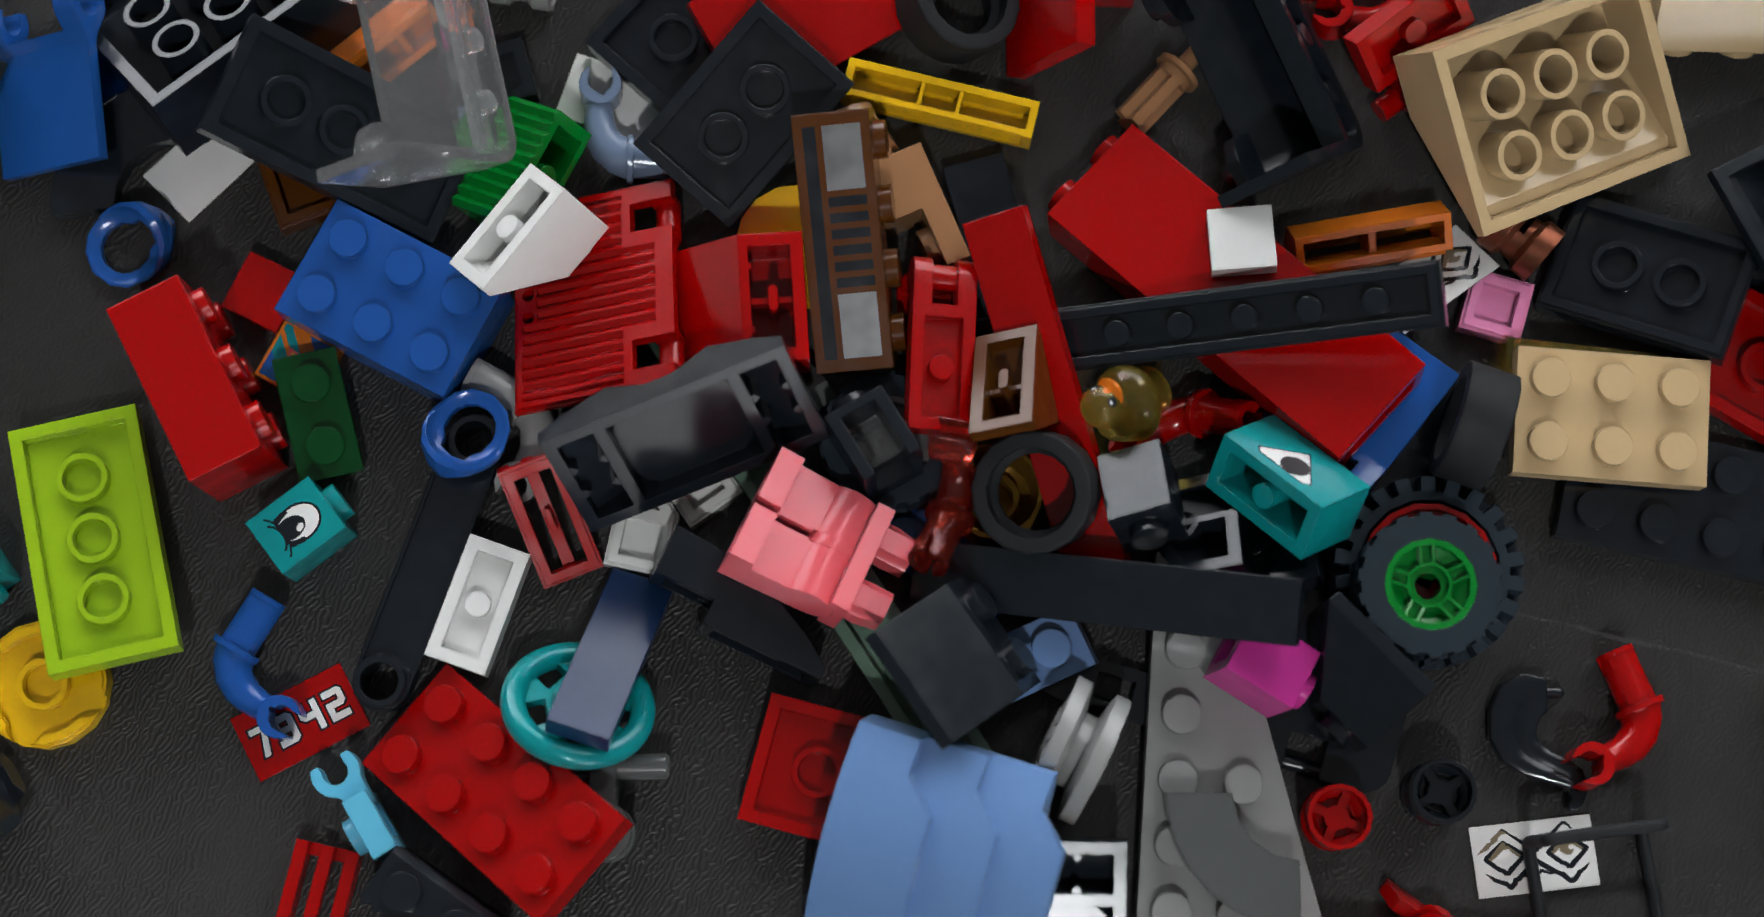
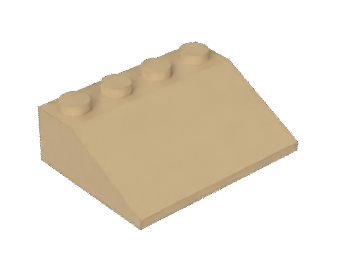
M1544 0L1393 56L1409 116L1477 237H1485L1691 155L1650 0Z

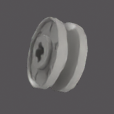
M1081 676L1077 677L1065 702L1059 707L1032 763L1059 772L1056 785L1064 788L1057 818L1070 825L1075 824L1087 800L1095 790L1116 747L1119 734L1132 705V701L1117 694L1106 706L1099 718L1088 713L1087 710L1092 697L1094 682Z

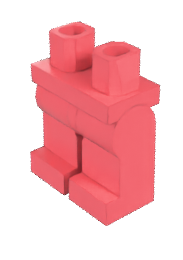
M782 446L770 464L717 572L799 611L818 616V621L833 629L842 619H845L853 624L875 630L884 620L893 601L894 594L864 578L871 564L900 578L910 564L919 542L898 527L890 524L896 512L894 509L880 502L875 505L863 494L850 488L839 486L803 466L805 458Z

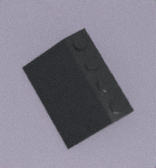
M104 0L105 16L97 34V51L99 56L158 127L187 157L200 146L212 140L196 132V129L249 16L255 13L330 52L387 6L383 0Z

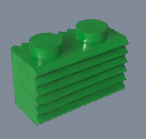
M514 96L505 98L506 107L500 109V117L494 120L491 130H488V140L482 141L483 150L476 152L477 161L470 163V171L464 174L462 183L458 185L459 194L452 196V204L481 224L530 163L564 188L592 135L560 110Z

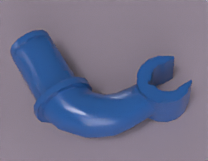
M252 587L223 635L215 634L213 640L216 641L212 658L215 683L225 700L237 710L255 719L259 729L266 736L278 740H292L293 737L281 732L276 727L275 717L277 713L275 711L276 709L290 708L298 715L307 718L303 705L296 699L284 695H271L259 685L253 674L254 664L257 665L260 661L255 655L286 606Z

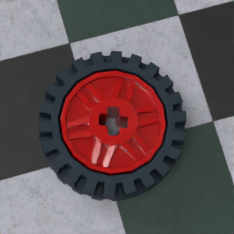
M1420 476L1416 479L1409 480L1405 478L1397 480L1368 495L1350 537L1329 547L1327 557H1329L1328 565L1325 568V583L1329 584L1330 591L1327 597L1329 598L1339 591L1354 605L1353 599H1349V586L1353 583V575H1350L1353 563L1359 559L1361 555L1359 551L1366 542L1396 519L1406 515L1408 518L1413 517L1419 512H1432V515L1435 516L1448 514L1457 517L1456 521L1464 525L1469 523L1479 531L1477 534L1484 542L1488 541L1494 549L1492 554L1496 563L1501 564L1503 572L1500 582L1501 588H1504L1503 601L1499 602L1497 607L1499 615L1495 623L1485 630L1486 635L1477 643L1466 648V650L1434 662L1432 660L1411 661L1419 670L1426 671L1443 669L1463 663L1480 654L1499 639L1506 631L1509 621L1517 613L1520 606L1517 603L1518 597L1524 592L1525 578L1521 577L1520 569L1525 565L1523 551L1517 552L1514 542L1519 538L1513 526L1507 528L1501 518L1505 514L1496 504L1489 506L1484 502L1485 495L1474 488L1466 490L1460 487L1461 484L1450 480H1435V476ZM1415 581V591L1424 599H1431L1434 590L1440 587L1439 583L1434 581L1424 587Z

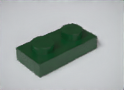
M335 346L271 360L299 481L301 482L306 477H310L315 482H321L364 472Z

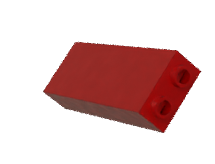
M1133 124L1119 138L1115 135L1108 137L1094 152L1090 160L1092 167L1077 182L1072 179L1066 181L1055 192L1048 204L1050 211L1047 213L1050 236L1125 299L1317 275L1275 241L1277 256L1276 273L1212 278L1206 211L1207 209L1222 208L1217 198L1220 195ZM1389 333L1195 357L1245 400H1254L1258 403L1260 407L1258 410L1263 415H1276L1342 466L1353 457L1420 384L1426 365Z

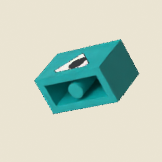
M1274 414L1224 434L1205 484L1206 487L1300 560L1350 537L1371 487Z

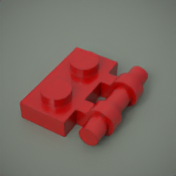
M1392 0L1342 37L1364 86L1377 93L1385 88L1387 89L1386 92L1371 102V107L1380 120L1386 122L1401 110L1408 113L1393 56L1458 33L1472 24L1475 18L1467 0Z

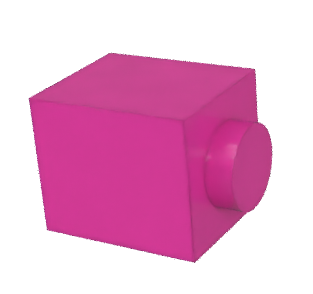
M1223 638L1203 678L1269 718L1293 708L1298 709L1305 703L1316 684L1317 678L1311 672L1321 652L1300 640L1299 646L1295 647Z

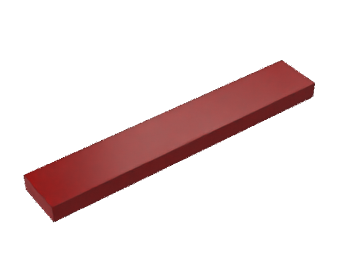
M1020 205L962 224L993 332L997 333L1035 324L1038 325L1041 332L1059 423L1036 430H1048L1069 436L1088 452L1099 472L1097 456H1100V451L1028 205ZM1041 453L1029 454L1050 527H1053L1060 523L1070 511L1074 497L1072 479L1065 466L1055 458ZM1099 473L1101 500L1095 520L1080 539L1058 550V553L1131 560L1129 552L1126 553L1107 520Z

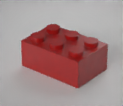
M177 274L106 309L190 483L219 502H222L289 468L281 452L282 449L289 446L288 439L272 412L267 414L261 403L255 399L253 394L262 391L261 384L246 357L239 358L233 346L227 342L226 339L235 335L234 329L219 302L212 303L203 287L194 290Z

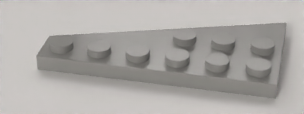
M1157 552L1154 563L1168 564L1161 553ZM1151 630L1134 917H1245L1219 902L1216 897L1203 887L1182 861L1168 828L1164 805V793L1166 792L1233 793L1237 817L1251 839L1274 855L1300 860L1301 917H1321L1267 718L1203 678L1223 638Z

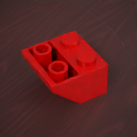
M802 231L736 234L677 251L679 331L685 338V362L706 346L748 338L782 336L799 373H809L810 353Z

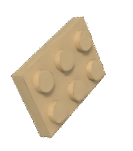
M1519 345L1513 350L1512 374L1521 378V394L1513 426L1509 434L1507 476L1700 491L1707 487L1711 360Z

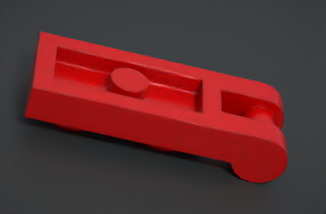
M912 256L910 259L907 277L909 305L904 421L912 434L967 438L969 436L978 283L975 267L971 261L956 260L954 266L933 264V259L929 257ZM933 290L950 291L953 305L932 303Z

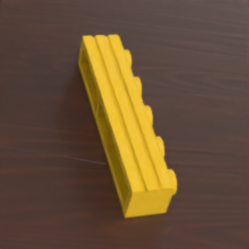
M849 58L845 75L855 84L841 100V105L843 106L860 102H871L877 114L1016 147L1030 148L1039 111V101L857 58Z

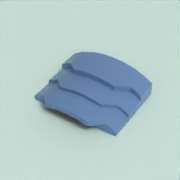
M873 713L868 715L858 723L832 795L815 858L804 917H1049L1066 856L1062 842L1048 818L1059 772L958 740L942 750L932 734L927 730Z

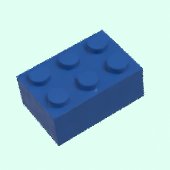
M337 199L274 309L285 321L335 346L345 355L440 403L454 392L461 391L462 383L477 358L482 360L485 358L515 302L509 292L489 296L449 263L452 260L450 256Z

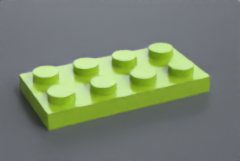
M136 404L8 431L48 676L57 681L183 652L184 647L141 411Z

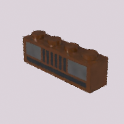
M874 107L792 115L791 126L817 374L892 368L898 362V351L907 350V324L905 313H894L891 287L902 286V274L898 248H887L885 223H895L896 213L892 184L881 185L879 159L889 158V138L886 120H875Z

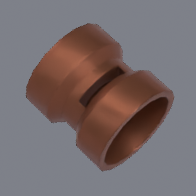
M1533 217L1485 237H1479L1475 242L1490 254L1500 253L1509 261V270L1525 281L1566 233L1552 221L1542 222L1537 217Z

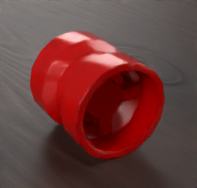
M1340 783L1316 789L1308 794L1299 807L1297 820L1299 830L1309 844L1316 849L1331 852L1353 848L1363 842L1371 831L1373 814L1371 805L1362 792L1353 786Z

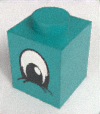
M306 477L245 523L281 573L295 582L358 536L347 522L349 518L355 515V512L333 484H330L323 490L310 477Z

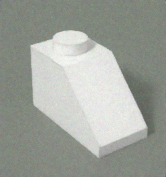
M530 163L449 263L489 296L569 277L609 227L565 188Z

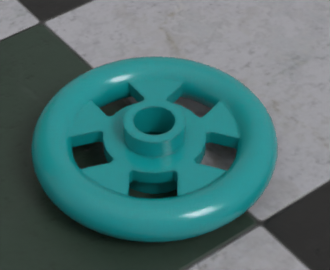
M580 642L550 644L528 653L508 672L500 691V711L505 727L512 738L524 750L537 759L557 767L572 770H595L618 764L632 756L643 746L653 729L656 707L652 689L642 673L625 710L630 712L627 724L624 728L618 726L608 752L584 744L566 742V738L545 732L546 723L536 725L527 708L543 705L548 716ZM557 669L563 677L550 689L546 688L538 678L549 671Z

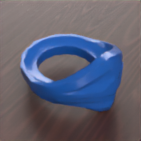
M142 201L120 202L109 207L101 214L87 236L85 253L92 272L109 285L130 288L152 280L167 266L171 259L176 230L174 219L162 209ZM142 221L150 228L156 241L150 249L149 259L140 269L132 273L115 271L108 265L104 255V245L107 237L114 229L123 224L135 225Z
M476 389L454 392L429 411L422 425L420 444L428 465L438 476L447 479L469 477L492 467L503 455L511 432L508 412L492 394ZM466 407L485 409L493 416L496 423L492 442L482 452L471 454L465 460L451 456L443 448L446 441L445 428L451 417Z

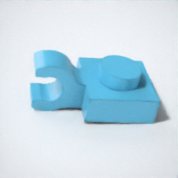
M346 750L340 754L348 768V775L344 782L338 785L331 784L326 773L320 768L310 771L311 781L316 790L322 795L343 801L342 805L350 818L342 822V827L357 853L363 856L369 852L373 860L385 861L396 846L407 848L377 793L373 792L365 777L362 761L356 754Z

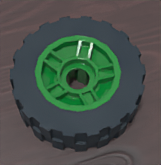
M1419 512L1413 517L1408 518L1406 515L1396 519L1366 542L1359 551L1361 555L1353 563L1350 575H1353V583L1349 586V599H1353L1354 606L1413 662L1443 660L1477 643L1486 635L1485 630L1495 623L1499 612H1497L1498 604L1503 601L1504 588H1501L1500 582L1503 572L1501 564L1496 563L1492 554L1494 549L1488 541L1484 542L1477 534L1479 532L1469 523L1464 525L1456 521L1457 517L1448 514L1435 516L1432 515V512ZM1419 576L1429 582L1436 579L1440 587L1434 590L1431 599H1424L1415 591V581Z

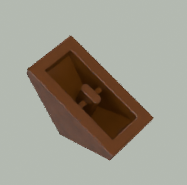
M1035 324L976 337L969 435L972 441L976 442L1036 430L1059 423L1042 335L1038 325Z

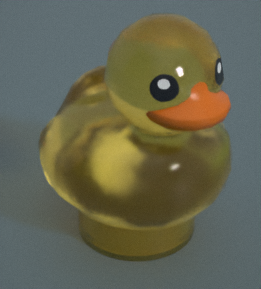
M1120 365L1109 368L1099 377L1096 385L1090 387L1084 393L1080 402V411L1084 420L1092 427L1098 428L1100 434L1110 441L1143 442L1150 438L1157 430L1161 413L1168 410L1171 405L1172 393L1166 378L1154 367L1141 366L1137 368L1131 365Z

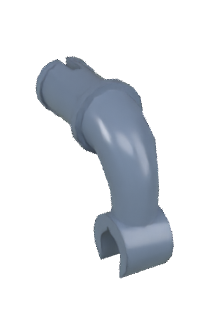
M587 66L580 75L579 91L581 103L585 107L584 129L592 135L587 144L592 157L609 173L626 179L627 185H633L634 179L664 180L671 178L633 144L635 142V135L625 137L620 134L616 127L613 111L621 102L622 86L620 75L615 68L612 67L611 87L601 95L600 92L594 91L590 87V69Z

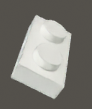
M470 533L424 655L488 678L531 566L532 559L530 554Z

